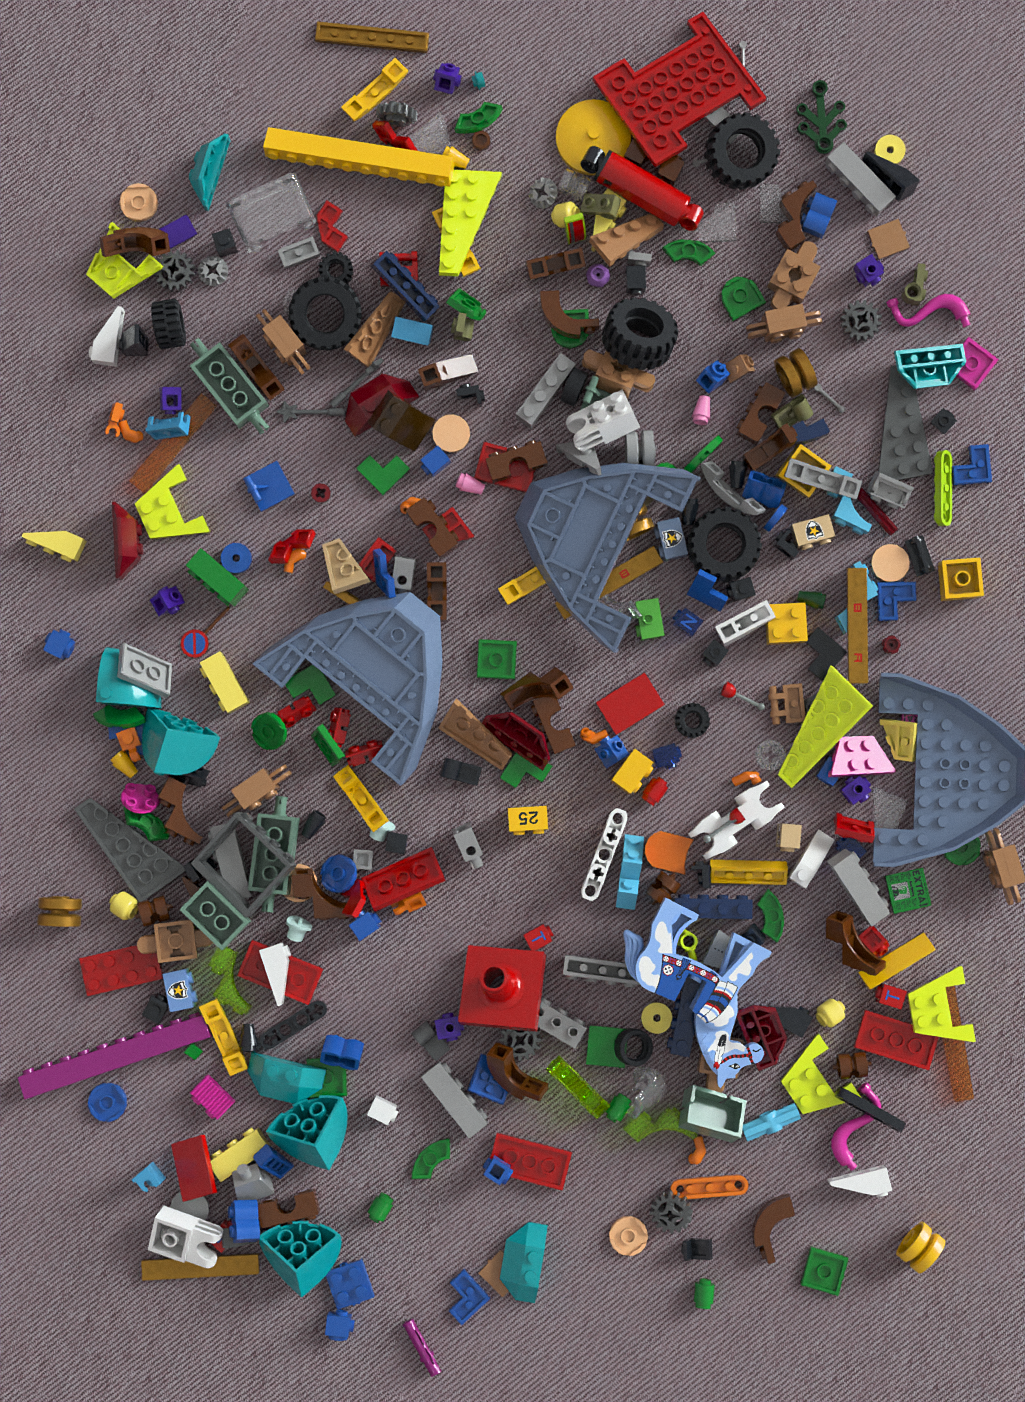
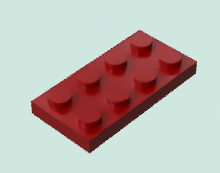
M432 847L361 878L365 884V889L374 912L446 881Z
M252 940L237 976L272 990L259 950L270 946ZM291 955L288 957L289 967L285 996L309 1005L324 968Z
M137 945L79 958L87 996L163 979L161 963H158L157 953H140Z
M864 1010L853 1047L929 1070L939 1037L914 1033L912 1024Z
M497 1132L490 1158L492 1159L495 1155L511 1165L510 1168L514 1170L510 1176L511 1178L563 1191L572 1151Z

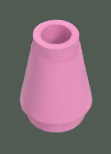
M699 396L692 414L693 423L707 425L708 421H710V397Z
M460 473L455 487L459 488V491L481 495L485 484L467 473Z

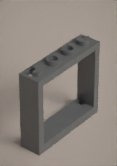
M236 812L192 861L191 865L244 917H250L297 864L293 862L294 858L288 852L284 853L280 849L281 845L276 840L270 839L266 835L267 832L260 825L256 826L252 822L253 818L248 813ZM240 823L245 825L286 865L252 905L206 862Z

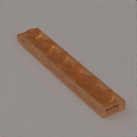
M201 393L184 413V416L188 414L191 417L188 436L163 439L129 482L145 494L217 407L216 404Z
M955 985L946 987L952 1027L960 1026L961 1019ZM943 1037L954 1102L974 1099L965 1042L963 1040Z

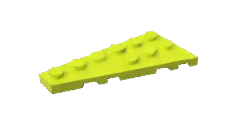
M453 171L451 185L444 186L439 276H459L470 246L473 244L474 237L480 228L490 200L502 177V172Z
M832 665L829 667L828 673L804 719L792 748L778 775L791 788L873 707Z

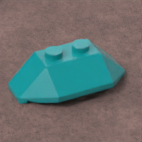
M225 133L201 146L200 151H197L194 157L195 167L189 173L190 183L206 211L210 209L231 141L229 135Z
M963 344L894 351L897 371L914 389L950 385L966 363Z
M251 1052L247 1070L260 1096L293 1104L321 1090L326 1074V1069L256 1052Z
M527 1222L506 1239L500 1280L515 1300L535 1303L548 1225Z

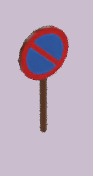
M229 606L223 610L204 632L193 629L183 635L181 638V649L184 654L197 658L206 653L209 647V640L206 634L230 610Z

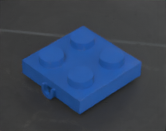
M363 1259L350 1263L343 1262L338 1267L332 1268L326 1275L337 1310L350 1305L355 1306L375 1296Z

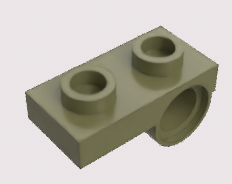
M585 193L580 212L587 215H600L614 220L617 217L621 199L616 195Z
M917 264L914 270L913 283H909L902 291L901 297L905 303L919 306L922 300H925L926 289H923V285L928 277V271L925 270L926 264ZM907 290H913L916 296H909Z
M459 312L458 317L453 319L451 333H454L453 339L472 340L475 322L466 319L465 313Z
M800 394L770 416L779 429L786 423L790 427L797 421L801 422L802 420L809 419L813 415V410L805 396Z

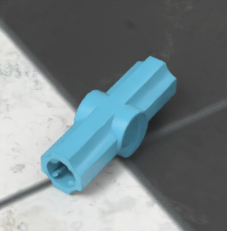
M792 1103L778 1110L773 1109L759 1115V1118L743 1124L742 1131L746 1140L750 1141L764 1134L775 1133L781 1130L783 1126L801 1119L795 1103Z

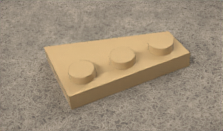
M340 538L322 544L331 588L334 594L370 582Z

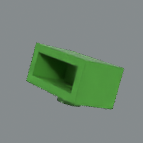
M659 599L636 601L635 606L632 607L633 618H637L638 625L635 626L636 636L640 637L641 641L664 637Z

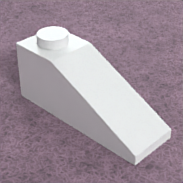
M121 306L115 309L94 339L93 346L89 348V358H91L94 364L117 367L119 339H121L125 314Z
M765 600L717 625L715 628L724 646H727L771 621L776 616L768 601Z
M818 829L787 878L802 888H806L819 869L834 839Z
M283 942L259 950L277 1006L284 1003L289 967L288 957L291 956L288 945L284 946Z
M884 1165L827 1179L831 1186L876 1195L877 1197L886 1196L889 1191H892L888 1171Z

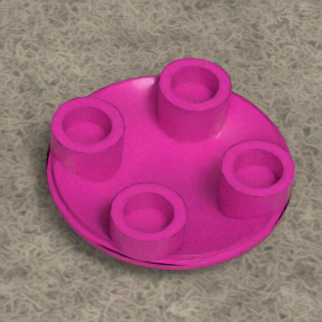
M128 783L121 793L122 804L128 810L139 814L154 811L158 807L160 800L157 799L158 793L156 792V787L152 784Z

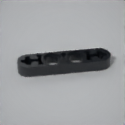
M317 1000L267 1030L260 1037L261 1046L265 1049H271L316 1022L327 1013V1005L325 1002ZM314 1005H322V1014L315 1013L312 1015L315 1019L311 1020L310 1014L306 1010L309 1009L311 1012L315 1009ZM304 1014L307 1017L305 1025L297 1023L298 1015ZM287 1024L290 1026L291 1032L289 1035H283L280 1032L282 1025ZM276 1029L277 1035L281 1040L279 1041L278 1037L272 1040V1045L269 1043L265 1044V1035L273 1036L275 1034L273 1030Z
M839 1087L835 1094V1097L891 1129L902 1133L906 1123L842 1087Z

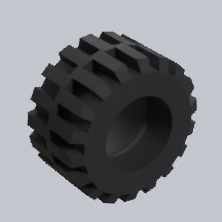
M177 299L152 302L151 316L158 346L161 350L185 346V324Z

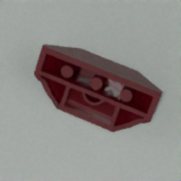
M382 373L350 393L345 422L353 435L357 437L371 428L368 421L388 390L408 403L418 399L419 395L410 381Z
M112 502L115 578L123 580L141 560L140 555H143V544L140 543L139 536H142V525L118 503Z
M513 712L486 715L482 724L501 743L542 771L550 760L544 733Z
M752 1005L737 1011V1019L747 1043L756 1042L763 1048L764 1056L762 1060L755 1063L758 1071L776 1065L787 1040L776 1008Z

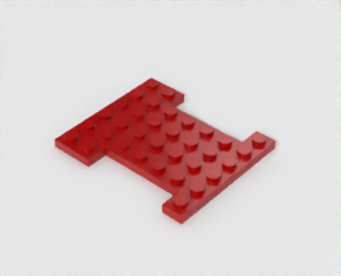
M704 12L687 21V25L695 37L640 70L634 72L624 58L593 76V82L654 167L659 166L687 149L686 142L679 134L680 131L740 96L749 110L766 101V96Z

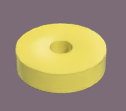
M886 135L878 140L874 154L899 164L905 155V144L895 135ZM891 148L893 153H888L887 149Z
M653 1002L643 1009L641 1021L646 1030L654 1034H660L671 1026L672 1013L665 1004ZM656 1014L660 1015V1020L654 1021L653 1016Z

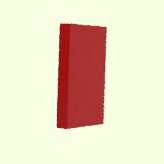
M483 442L474 478L526 493L530 483L533 481L535 470L529 472L525 462L515 460L509 466L511 478L492 483L486 458H489L488 455L494 452L505 453L508 448Z
M645 672L596 702L615 735L665 705Z
M199 1135L171 1144L182 1201L186 1202L217 1193L206 1136Z

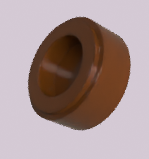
M482 130L475 132L472 136L473 147L478 151H484L489 148L491 143L489 134Z

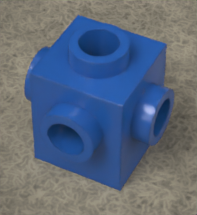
M618 735L611 739L607 736L599 741L601 745L595 748L606 769L629 755Z

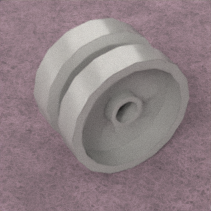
M643 430L640 442H638L636 431L626 434L625 463L639 464V461H641V465L654 466L656 452L653 430Z

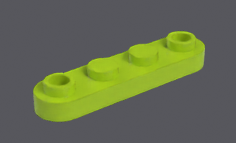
M948 450L938 451L934 457V521L938 526H949L952 521V456Z

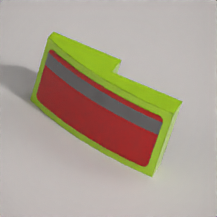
M578 213L564 217L567 243L572 244L586 240L583 214Z

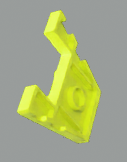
M111 222L107 235L113 234L114 230H119L120 228ZM100 248L99 252L95 254L86 275L114 299L161 270L163 266L149 254L135 268L119 254L109 257L102 256Z
M180 464L176 465L135 503L150 539L210 532L203 515L184 523L170 492V488L187 481Z
M958 966L935 980L907 993L914 1033L976 1042L973 1024L952 1027L946 987L965 984L962 966Z
M819 1034L814 1036L801 1056L781 1079V1083L802 1114L845 1103L835 1097L836 1092L832 1091L812 1061L815 1057L829 1049ZM851 1082L842 1087L861 1097Z

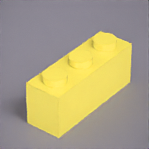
M219 651L200 662L202 667L199 669L203 677H208L210 680L209 688L214 695L217 694L220 698L218 704L223 712L227 711V713L231 714L250 703L222 652Z
M259 1127L255 1130L253 1128L248 1129L243 1133L244 1137L237 1141L235 1138L226 1145L228 1147L226 1150L221 1152L219 1149L210 1156L212 1158V1170L220 1182L231 1176L232 1172L237 1170L239 1165H247L253 1161V1156L265 1144L271 1146Z

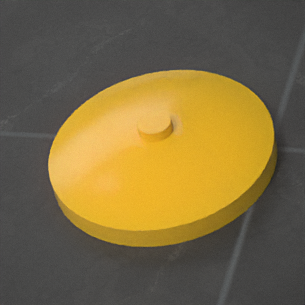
M590 99L574 104L562 115L556 130V146L560 157L571 169L585 175L594 176L596 174L586 172L580 165L589 147H599L604 151L605 156L609 150H612L624 157L631 144V133L609 102Z

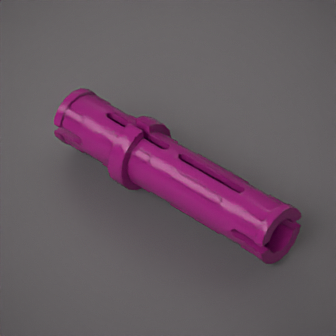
M414 1319L406 1321L402 1326L420 1356V1362L424 1363L430 1377L439 1374L442 1370L433 1356L434 1352L430 1351Z

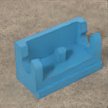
M395 317L391 337L429 346L434 325Z
M179 412L178 417L155 419L154 421V416H150L145 431L155 440L188 436L191 417L188 414L184 416V412Z
M152 1162L138 1173L132 1181L133 1183L136 1182L144 1192H148V1188L144 1185L145 1181L149 1186L157 1187L166 1177L156 1164Z

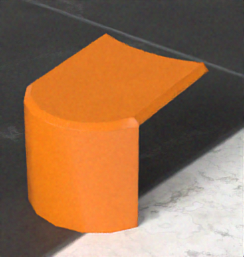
M662 831L656 832L646 842V859L652 867L685 875L686 856L694 839Z

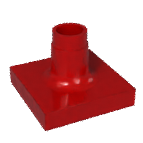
M468 945L458 1022L461 1025L537 1032L546 962L545 952ZM504 976V982L501 986L490 988L495 978Z

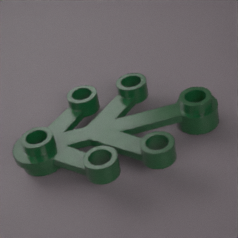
M823 80L816 81L812 86V93L816 96L817 116L804 103L799 104L796 108V114L801 117L804 116L819 129V135L809 128L807 122H801L798 125L797 131L799 134L806 135L815 142L814 147L818 153L828 154L833 149L834 138L846 129L847 122L844 119L837 120L835 128L827 135V126L838 114L843 113L845 103L837 101L833 109L825 116L824 95L827 92L828 86ZM816 88H821L822 92L818 93ZM836 105H841L843 109L838 110ZM803 107L805 112H800L799 108ZM842 123L844 128H839L838 124ZM805 126L807 130L802 131L800 127ZM825 143L827 147L822 148L820 144Z

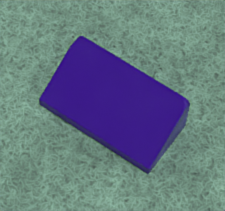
M187 215L159 229L168 233L170 249L197 235Z

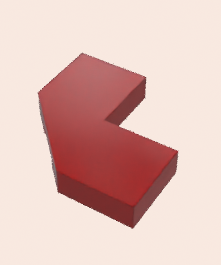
M375 121L372 124L378 137L385 144L390 143L395 148L418 151L410 137L397 136L388 121Z
M326 200L316 215L321 242L338 253L348 239L347 235L333 227L343 213V210Z
M313 529L295 530L291 533L292 536L283 542L280 540L274 544L268 560L271 564H287L293 549H310L316 535Z
M356 879L354 885L348 891L340 894L345 898H349L342 911V914L347 917L357 918L366 902V897L363 895L365 884L360 879Z

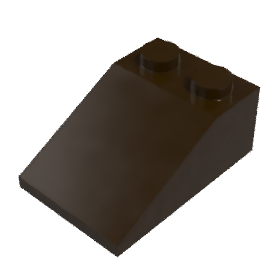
M388 390L368 423L376 431L415 452L435 422V419Z

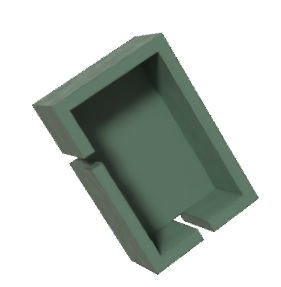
M691 1085L684 1090L681 1106L684 1109L681 1110L678 1127L733 1143L740 1139L742 1135L747 1100L734 1096L727 1097V1094Z

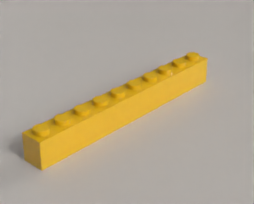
M270 127L267 129L263 145L265 157L273 160L282 159L291 163L301 162L310 166L319 165L328 169L338 168L347 172L357 171L365 175L375 174L384 178L394 177L402 181L412 180L421 184L431 183L440 187L451 185L454 171V157Z

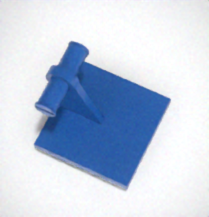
M278 461L243 478L248 488V494L251 493L261 512L295 495Z

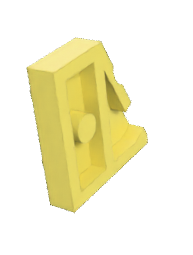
M880 719V725H883L887 734L885 738L891 747L893 758L909 762L915 761L917 723Z

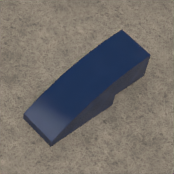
M824 419L807 427L803 420L792 426L798 435L794 445L812 442L830 433Z

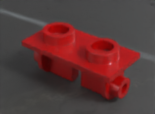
M303 696L293 702L294 710L288 705L278 711L276 715L281 718L285 727L289 728L294 726L299 720L311 716L317 709L312 704L309 696Z
M334 707L330 714V729L327 731L341 748L345 742L347 731L340 729L341 726L348 728L351 714H349L350 710Z
M374 739L360 747L359 745L349 747L345 751L348 765L355 767L366 763L364 757L366 755L372 761L380 751V747H383L382 740L377 741V739Z

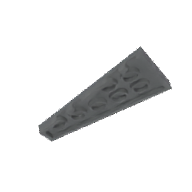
M896 365L891 366L878 472L899 481L933 474L916 389L897 371Z
M92 798L87 799L74 808L139 902L145 901L186 871L183 868L184 865Z

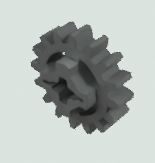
M389 101V103L379 104L376 111L377 118H380L381 121H388L390 125L405 127V124L410 125L417 122V110H414L413 107H408L406 103Z
M170 250L168 252L169 255L162 254V259H156L162 264L163 268L154 273V276L159 277L156 281L158 284L162 283L163 289L169 286L170 292H173L174 288L180 292L181 286L187 289L186 283H193L190 277H195V273L191 271L195 269V266L191 264L192 259L187 258L185 252L180 255L179 250H176L175 254ZM181 261L186 264L187 269L181 267ZM175 268H177L178 271H175L174 274H172L171 271H174ZM162 273L168 275V281L164 279Z
M856 300L855 306L849 303L848 309L845 308L843 310L845 315L840 317V320L844 321L840 327L846 328L843 334L849 333V339H852L853 336L856 337V342L860 338L866 342L867 336L872 339L874 333L877 334L879 332L877 327L882 325V322L878 321L882 315L876 314L879 308L873 309V303H870L869 306L866 305V300L862 304ZM865 315L863 323L857 327L859 319ZM865 330L866 332L859 333L858 331Z
M507 1029L500 1032L504 1037L499 1038V1041L504 1042L503 1045L513 1048L514 1058L518 1056L519 1061L522 1060L523 1056L528 1060V1054L530 1053L535 1056L534 1048H540L536 1044L541 1041V1038L536 1037L540 1033L539 1030L534 1032ZM508 1034H510V1036L512 1037V1043L510 1045H508L507 1043ZM531 1034L533 1035L532 1046L528 1042V1037ZM517 1035L519 1037L525 1035L523 1044L519 1042L515 1045ZM523 1048L525 1052H515V1050Z
M670 1190L669 1195L662 1192L661 1197L656 1196L655 1201L651 1204L652 1209L650 1211V1215H654L652 1222H658L656 1228L662 1226L664 1233L669 1229L671 1234H673L675 1229L680 1233L682 1228H687L688 1223L691 1222L693 1210L689 1209L691 1202H685L686 1196L680 1198V1192L673 1195L672 1190Z

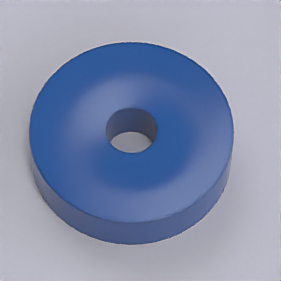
M781 504L763 529L770 532L788 508Z
M232 543L223 549L221 563L230 573L241 574L251 566L252 554L245 545ZM235 555L240 556V559L237 562L233 561V557Z

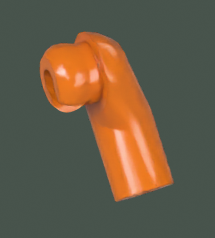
M127 420L118 423L125 440L133 443L143 440V433L131 430Z
M584 727L580 731V737L590 744L599 743V741L608 736L605 729L595 733L589 730V728Z
M747 771L733 777L732 782L735 786L751 780V783L755 785L761 782V778L758 772Z

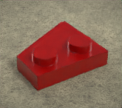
M453 507L442 514L448 523L446 525L449 532L452 530L459 538L458 541L474 538L472 532ZM428 524L422 531L431 540L436 535L437 529L434 525Z

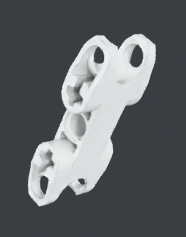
M767 781L745 790L734 798L739 805L737 808L746 820L740 824L731 823L713 836L712 847L702 855L705 860L723 853L736 845L738 842L733 834L751 823L755 830H758L770 822L784 808L782 803L771 808H766L760 803V794L769 786ZM716 810L702 819L687 834L690 838L700 833H708L710 835L729 821L730 813L721 818Z
M616 808L608 816L581 888V895L587 900H595L601 891L608 868L627 822V813L624 810ZM615 813H620L623 817L620 824H616L613 821ZM608 833H613L615 838L609 840L607 837ZM602 849L609 851V857L606 860L599 858V851ZM599 869L601 872L600 876H595L593 871ZM589 885L594 886L596 890L592 896L585 894V889Z

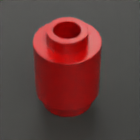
M657 777V779L652 778L642 792L641 798L652 806L659 803L668 790V787H666L667 782L660 777Z

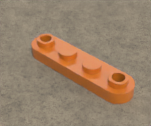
M736 1174L676 1179L670 1186L673 1195L678 1193L676 1188L681 1185L683 1186V1191L680 1192V1198L686 1196V1199L742 1195L748 1190V1181L744 1176ZM736 1181L741 1182L740 1187L734 1186Z

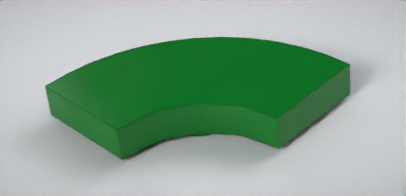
M484 102L478 110L472 113H460L454 129L455 133L469 134L487 128L501 114L503 110L502 105Z
M676 240L662 248L673 263L680 260H691L699 266H702L716 254L706 244L693 240Z
M719 435L715 437L690 461L684 470L692 473L723 442V439Z
M108 705L93 713V717L97 722L110 728L114 726L126 729L146 722L145 717L136 707L119 710Z
M125 806L123 807L127 825L140 828L146 834L149 841L167 840L169 838V835L166 833L167 830L163 828V822L158 817H155L152 813H134Z
M767 889L756 905L762 910L764 916V925L761 932L777 943L783 932L784 915L779 900Z
M450 1138L431 1143L419 1154L413 1166L412 1179H431L435 1166L442 1160L450 1159Z

